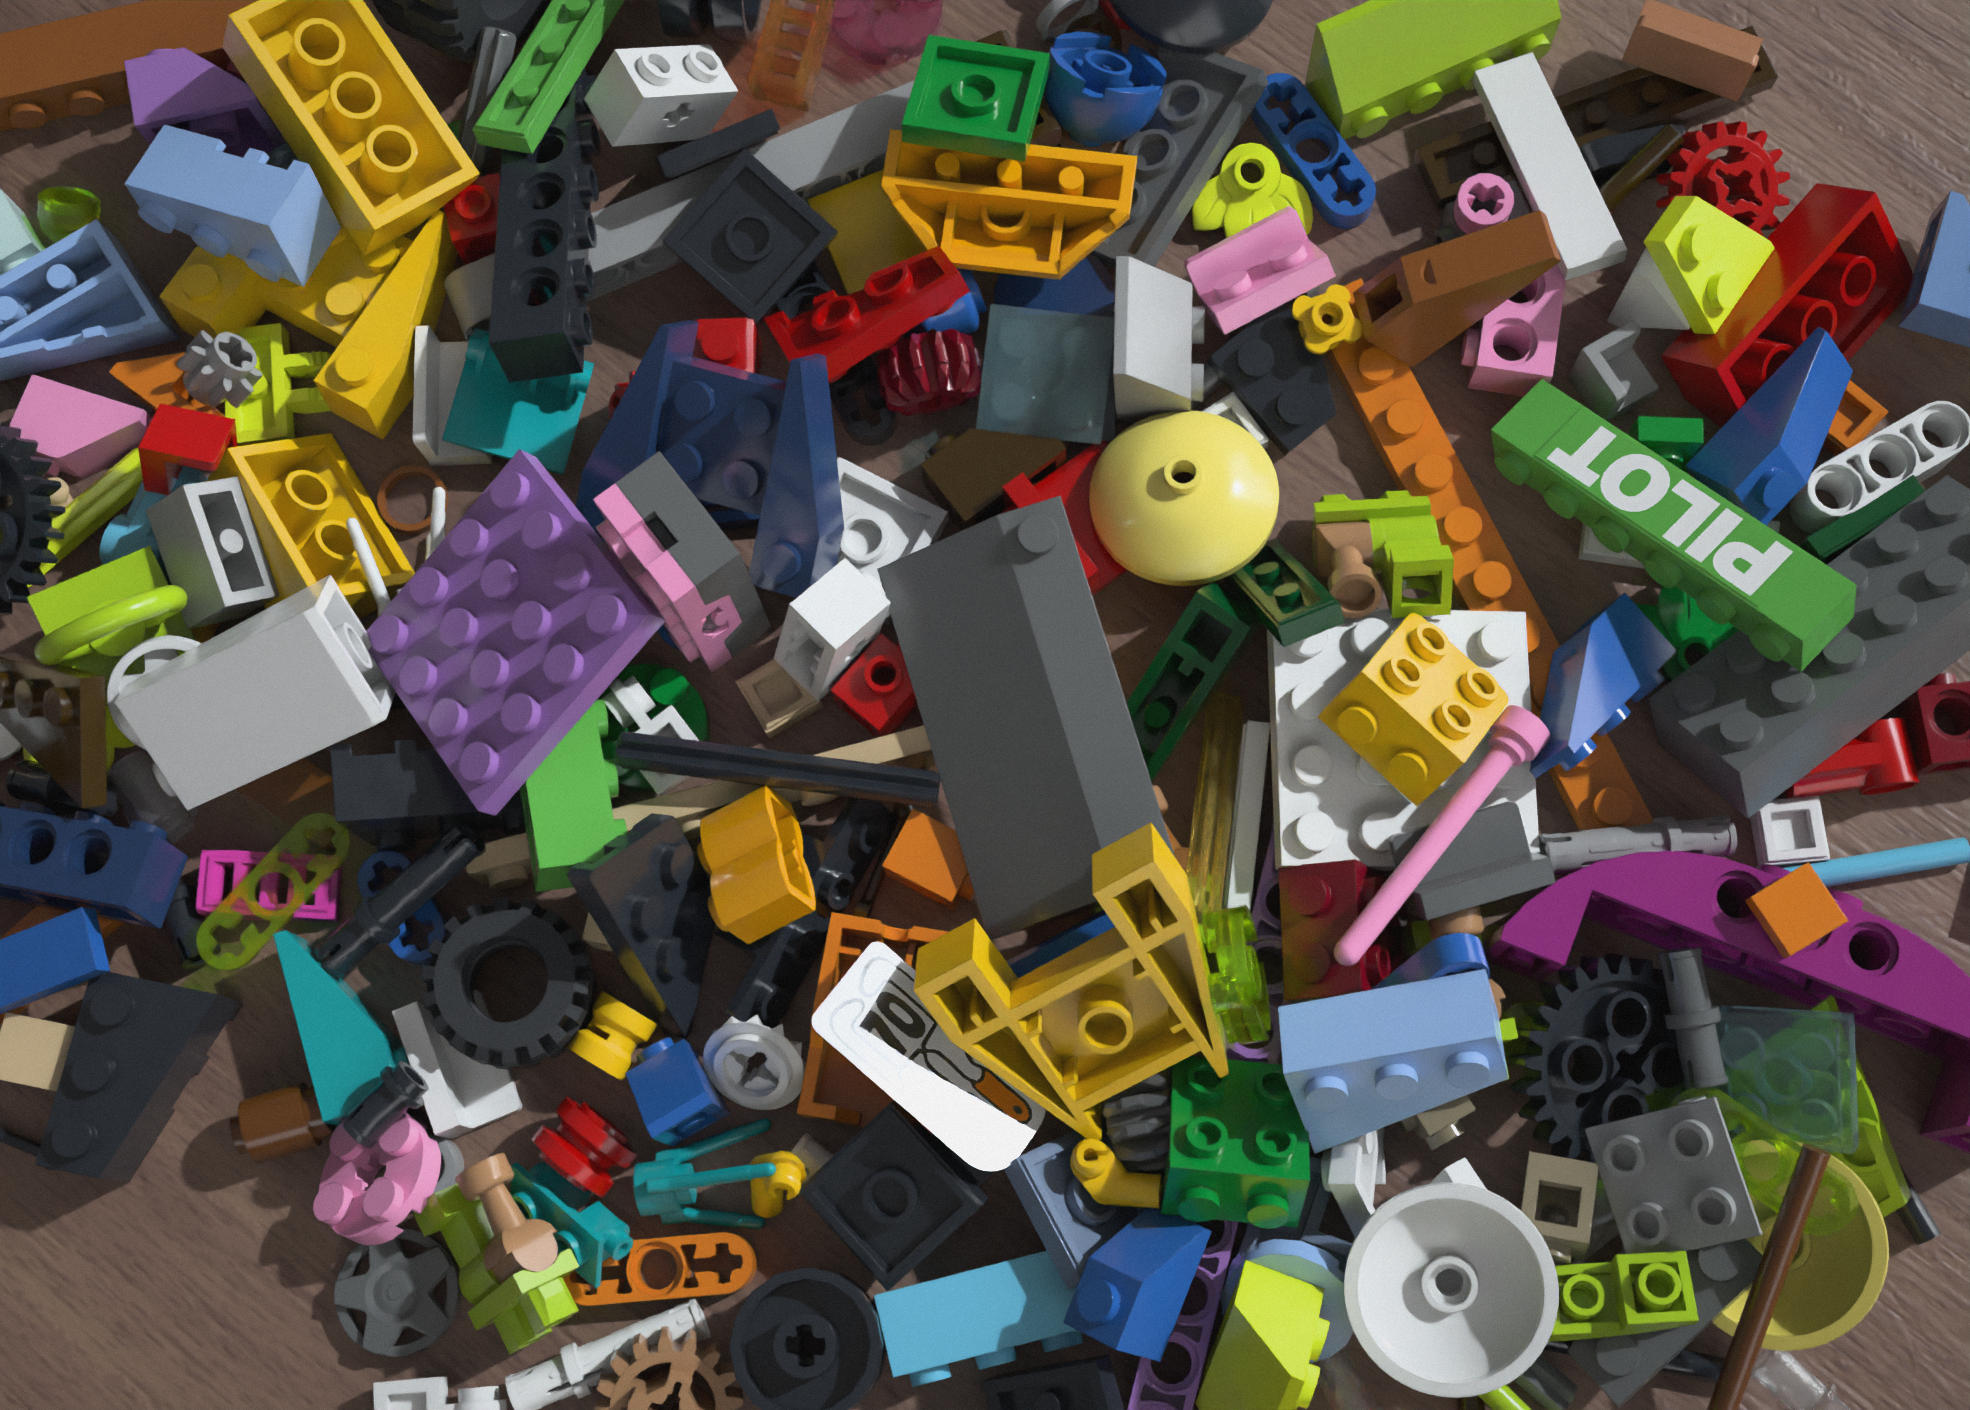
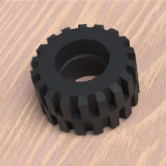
M509 897L494 898V905L484 907L478 902L467 907L469 915L460 921L452 917L443 926L448 930V933L441 942L434 938L428 949L433 958L430 966L423 965L421 980L427 983V993L422 994L424 1008L432 1014L433 1020L430 1022L437 1033L449 1042L450 1046L483 1065L488 1064L497 1069L512 1070L516 1066H523L528 1069L539 1066V1061L549 1056L555 1059L565 1052L563 1046L573 1038L576 1032L584 1029L581 1025L586 1015H592L591 1007L594 1004L592 992L593 989H597L596 974L592 971L591 966L592 958L588 949L573 928L560 915L551 909L541 908L537 902L523 899L522 903H514ZM510 948L529 949L542 959L548 971V985L542 1001L530 1014L516 1021L501 1023L486 1017L479 1010L474 999V984L480 968L491 956L502 950Z

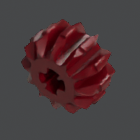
M931 329L926 333H912L910 337L899 339L894 345L877 354L879 367L877 375L881 396L885 398L888 410L901 413L902 415L912 416L923 413L928 416L932 412H947L948 408L965 405L970 398H974L982 391V365L979 351L975 349L972 336L960 333L958 330L948 329L937 332L935 329Z

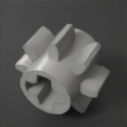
M204 330L200 331L186 347V353L177 362V366L185 371L183 383L188 393L200 403L214 408L222 404L225 399L235 408L240 407L254 391L253 386L262 377V372L254 368L257 363V357L251 345L242 337L226 331L218 334L214 340Z

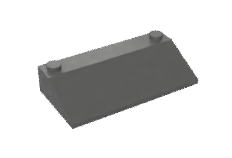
M1061 496L996 515L877 569L886 598L891 602L889 606L890 614L984 926L991 940L1101 907L1092 891V854L1152 822L1174 855Z

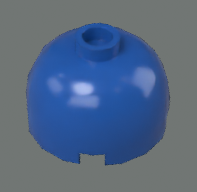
M1091 32L1061 34L1055 38L1053 48L1050 47L1048 52L1050 53L1049 74L1043 93L1060 127L1069 133L1072 140L1089 147H1097L1103 143H1114L1132 138L1152 119L1160 103L1166 80L1165 69L1156 58L1144 49L1131 43L1127 54L1117 49L1109 48L1112 36Z

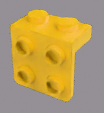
M1411 613L1399 624L1363 669L1327 704L1317 717L1417 807L1465 763L1508 704V696L1498 685L1495 678L1486 670L1475 665L1456 648L1440 628L1427 622L1422 616Z

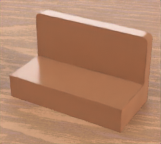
M1646 0L1621 61L1737 102L1759 60L1757 54L1763 38L1655 0Z

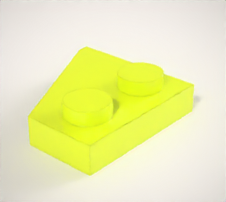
M1675 196L1643 241L1690 327L1696 334H1716L1775 249L1770 240L1698 196Z

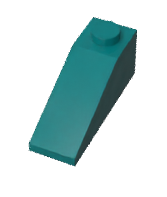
M284 930L273 934L321 1117L323 1123L338 1126L342 1123L340 1118L346 1112H349L382 1080L380 1072L384 1067L390 1066L394 1068L400 1061L410 1065V1062L400 1039L342 978L332 975L322 966L326 961L324 959H317L314 948L307 940Z

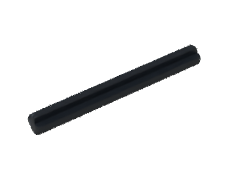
M626 731L620 733L615 751L616 764L627 769L760 786L768 785L775 788L923 807H933L936 805L940 787V776L935 771Z

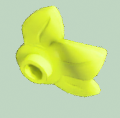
M1244 143L1229 151L1222 161L1220 174L1206 183L1192 206V223L1195 231H1212L1223 227L1225 236L1228 238L1277 211L1290 206L1297 211L1304 230L1308 235L1313 223V209L1304 186L1292 177L1281 173L1279 161L1269 148L1258 143ZM1245 163L1256 164L1261 170V180L1257 183L1245 181L1241 176V166Z

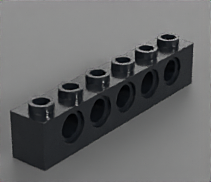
M585 68L533 154L502 149L489 345L509 383L583 373L584 346L591 345L593 342V329L591 318L586 308V299L595 293L594 274L588 260L589 249L595 248L597 245L596 227L590 207L591 202L598 201L599 198L598 181L592 161L594 156L600 155L601 144L594 115L584 100L597 77L595 75L588 76Z

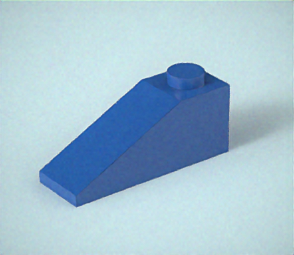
M1817 327L1686 465L1696 480L1765 525L1807 484L1853 372L1828 332Z

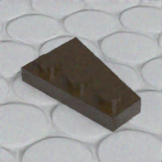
M19 653L0 654V723L81 808L107 806L105 676L61 664L45 665L40 663L35 657Z

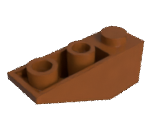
M1538 210L1399 257L1353 292L1365 340L1406 364L1415 367L1561 262L1546 214Z

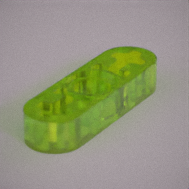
M326 813L310 814L298 821L202 923L197 934V948L203 960L223 971L239 970L250 964L274 938L273 934L280 932L346 861L351 847L347 829L335 822L334 816ZM330 828L336 832L331 842L337 851L329 859L323 854H318L305 866L306 870L317 874L306 885L292 866L280 862L279 859L287 851H290L295 860L298 861L309 847L304 838L306 832L313 829L321 834ZM273 873L287 876L294 885L292 901L285 908L276 911L261 907L255 896L256 886L259 881ZM244 899L248 908L257 917L271 922V924L260 934L257 927L252 923L240 937L241 943L246 947L243 953L236 956L233 953L226 952L218 958L212 952L218 944L212 933L220 925L228 930L237 926L245 916L234 911L233 908Z
M1713 1087L1693 1088L1677 1095L1669 1108L1679 1106V1102L1705 1095L1706 1099L1716 1097L1727 1130H1735L1738 1122L1745 1126V1130L1733 1138L1731 1142L1748 1192L1778 1213L1784 1197L1778 1194L1777 1190L1790 1181L1802 1146L1719 1089ZM1753 1140H1763L1770 1143L1779 1154V1170L1769 1180L1754 1177L1744 1165V1150ZM1827 1165L1819 1189L1828 1186L1834 1191L1830 1203L1838 1210L1836 1216L1827 1213L1817 1219L1809 1214L1803 1232L1815 1236L1830 1235L1845 1228L1854 1219L1858 1208L1857 1194L1853 1185L1846 1177L1829 1165Z

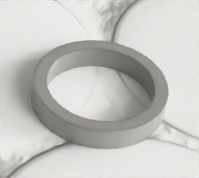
M1052 0L1040 13L1036 21V30L1044 41L1055 42V38L1064 34L1067 27L1074 20L1082 16L1094 15L1099 1L1086 0L1080 11L1069 21L1058 27L1048 29L1052 20L1063 9L1080 1Z

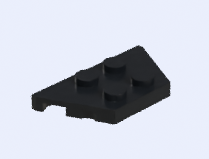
M651 813L636 823L628 835H619L603 846L604 857L594 864L578 862L570 868L567 877L664 1035L687 1038L691 1031L715 927V922L708 908V898L712 896L711 885L708 876L675 817Z

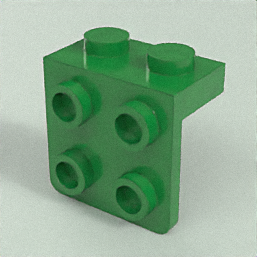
M1189 1056L1172 1065L1169 1153L1161 1189L1160 1214L1182 1216L1187 1220L1195 1222L1215 1219L1251 1223L1254 1226L1267 1229L1281 1226L1297 1228L1310 1182L1309 1131L1305 1130L1283 1075V1065L1228 1060L1229 1074L1222 1078H1219L1206 1057Z

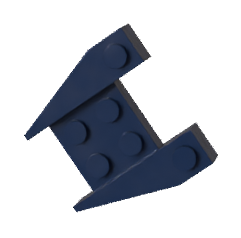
M688 320L660 325L582 471L576 508L602 541L606 543L596 529V526L605 519L593 499L660 451L696 498L760 516L749 570L752 583L756 587L795 598L799 597L837 565L844 531L826 356L813 354L792 359L790 361L787 381H782L693 357L699 322Z

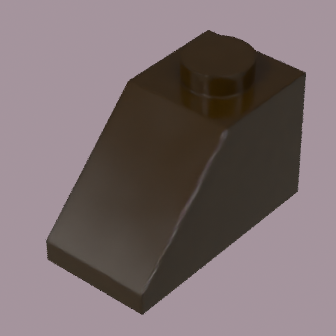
M970 428L957 438L954 435L942 438L927 451L924 457L925 461L920 464L923 483L942 509L948 511L950 519L957 528L963 531L1004 511L1002 486L1022 472L1034 486L1066 463V447L1056 438Z

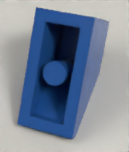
M669 1037L652 1044L636 1056L640 1065L625 1073L644 1124L652 1139L670 1146H677L731 1114L720 1092L709 1079L695 1047L684 1039L674 1044Z
M1147 1208L1089 1256L1063 1323L1115 1350L1160 1362L1212 1231L1180 1216L1160 1214L1161 1208Z

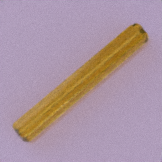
M1224 691L1214 693L1206 706L1186 875L1198 924L1202 926L1212 925L1215 922V918H1218L1221 913L1244 703L1241 697L1238 695H1228Z

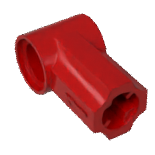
M1890 718L1877 720L1785 790L1787 798H1804L1858 790L1859 795H1877L1900 791L1918 785L1920 782L1905 719Z

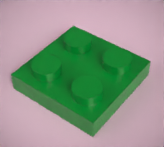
M928 35L901 124L902 142L1025 162L1049 74L1050 53Z

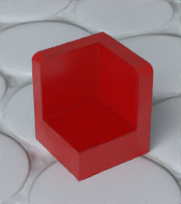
M160 403L138 447L144 491L168 496L171 494L183 466L215 471L226 449L238 446L235 419Z

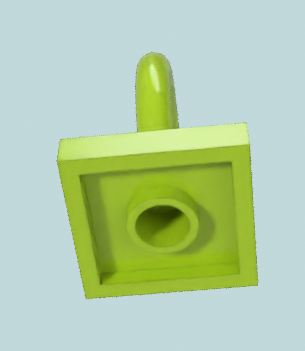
M150 545L27 597L45 634L35 645L34 654L36 659L45 665L61 664L105 676V706L108 705L107 689L110 676L123 655L132 647L147 639L165 635L181 636L195 640L191 629H187L181 610L187 604V593L179 586L168 584ZM176 649L179 655L186 653L185 651ZM144 654L127 667L124 675L140 674L145 671Z

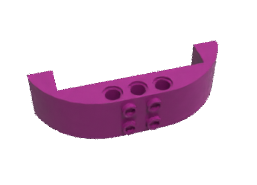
M1683 851L1637 852L1595 862L1560 878L1556 883H1553L1524 904L1483 944L1488 963L1540 983L1565 966L1581 920L1585 918L1666 951L1701 946L1704 966L1810 1008L1827 996L1832 995L1835 998L1843 1021L1943 1060L1919 1135L1970 1155V977L1949 956L1912 931L1885 918L1862 910L1863 902L1850 894L1828 889L1849 921L1792 956L1783 959L1744 900L1791 873L1790 871L1769 864H1758L1756 869L1718 856ZM1718 903L1723 907L1725 913L1720 909Z

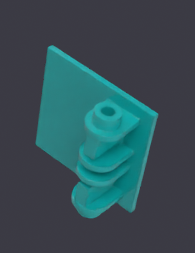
M475 328L474 333L471 334L465 354L466 360L442 441L510 460L521 449L537 457L547 471L564 475L595 363L584 361L583 373L509 383L489 345V332Z

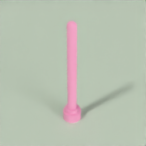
M1509 705L1504 709L1490 727L1492 737L1488 741L1490 748L1488 753L1335 945L1334 957L1339 964L1352 966L1360 960L1510 767L1520 766L1524 761L1534 760L1550 740V732L1537 716L1515 705Z

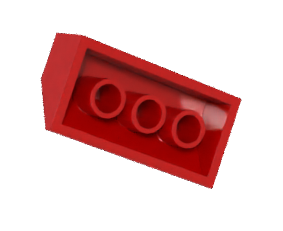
M1817 183L1769 235L1767 239L1772 242L1775 249L1716 334H1696L1690 327L1689 330H1683L1662 353L1661 357L1684 398L1721 428L1817 327L1828 332L1848 362L1907 296L1913 271L1876 192Z

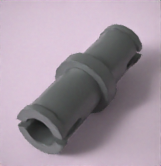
M1701 946L1678 948L1657 953L1670 1012L1664 1014L1667 1029H1674L1684 1078L1682 1082L1685 1089L1694 1087L1695 1089L1705 1088L1728 1082L1715 1022L1721 1021L1719 1006L1711 1005L1701 955L1703 953Z

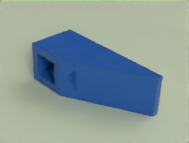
M1623 593L1586 620L1553 652L1540 720L1550 732V740L1535 759L1531 761L1529 771L1535 778L1557 764H1560L1565 771H1569L1579 764L1597 747L1590 738L1595 732L1600 737L1604 736L1631 713L1630 709L1624 704L1629 698L1633 703L1638 702L1664 680L1658 669L1676 650L1626 593Z

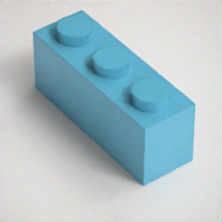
M1047 1251L874 1295L893 1378L909 1374L911 1385L915 1387L952 1377L948 1363L975 1357L977 1368L980 1370L1017 1360L1014 1347L1017 1345L1041 1340L1045 1353L1083 1343L1081 1332L1063 1323L1077 1286L1070 1290L1067 1289Z

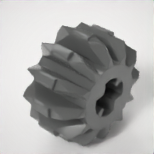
M1171 1067L1104 1100V1110L1102 1112L1106 1118L1107 1135L1110 1136L1113 1153L1128 1172L1148 1174L1165 1172L1169 1153Z

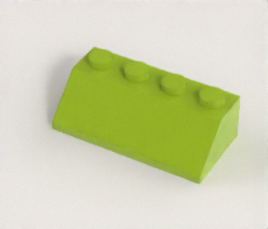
M1369 0L1316 24L1305 85L1344 140L1354 135L1358 138H1365L1381 130L1390 119L1408 111L1412 114L1422 113L1435 106L1444 95L1464 87L1466 90L1476 89L1473 84L1476 70L1532 52L1537 61L1550 50L1562 18L1558 0Z

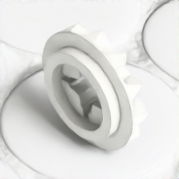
M757 1014L746 1022H741L731 1016L721 1028L713 1030L703 1053L706 1073L718 1091L741 1106L757 1110L777 1109L791 1103L801 1091L806 1062L801 1058L802 1042L789 1041L784 1037L783 1024L773 1029L762 1025ZM756 1052L764 1053L767 1058L766 1062L761 1064L759 1068L755 1067L751 1073L747 1072L749 1057L753 1056Z

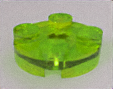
M1240 905L1203 913L1202 924L1206 946L1210 954L1216 953L1219 973L1208 975L1209 993L1215 1015H1222L1228 1043L1239 1042L1242 1045L1268 1041L1267 1031L1271 1030V1017L1263 962H1258L1253 945L1246 946V943L1258 941L1247 905Z

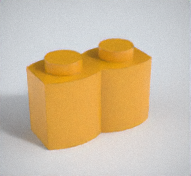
M764 785L701 819V842L697 845V852L703 867L711 875L712 896L708 898L709 912L716 925L722 931H729L745 943L750 944L815 911V892L808 867L803 858L802 833L790 802L768 785Z

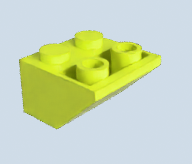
M1245 1260L1206 1361L1195 1402L1199 1410H1297L1298 1406L1307 1409L1313 1397L1320 1373V1367L1310 1364L1309 1361L1317 1362L1330 1325V1321L1319 1317L1325 1289Z

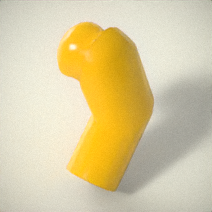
M1084 1139L1074 1147L1070 1158L1071 1169L1079 1182L1097 1203L1160 1209L1163 1184L1162 1174L1128 1172L1109 1146L1097 1139Z
M789 1151L759 1155L754 1157L750 1163L755 1165L769 1162L773 1163L776 1167L774 1175L750 1180L752 1210L760 1217H774L782 1212L784 1208V1190H787V1200L795 1198L800 1193L801 1184L806 1178L805 1166L797 1155Z

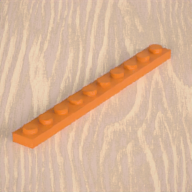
M1362 278L1344 285L1351 295L1349 306L1354 317L1359 320L1353 292L1364 285ZM1325 314L1322 316V321L1325 324H1332L1333 318ZM1364 333L1355 343L1343 341L1337 347L1327 350L1326 355L1398 490H1408L1412 497L1428 496L1431 504V515L1436 520L1441 545H1449L1454 558L1452 592L1462 611L1526 612L1531 713L1540 719L1553 652L1560 646L1409 365L1365 340ZM1595 732L1590 738L1597 747L1569 771H1565L1560 764L1548 770L1579 831L1618 826H1636L1651 823L1653 820L1608 734L1600 737Z

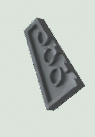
M1158 47L1159 62L1166 71V80L1160 103L1152 119L1132 138L1126 140L1123 149L1124 155L1137 156L1130 219L1092 251L1105 265L1116 269V256H1130L1155 267L1269 84L1263 69L1215 52L1189 54Z

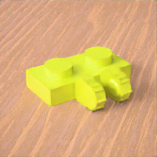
M281 323L242 328L238 336L245 339L254 349L257 357V363L254 368L262 372V377L253 386L254 391L240 407L235 408L227 399L224 401L225 417L235 419L238 446L293 439L295 438L293 412L310 414L331 410L318 387L292 390L291 377L300 379L316 377L332 354L321 351L290 354L289 332Z

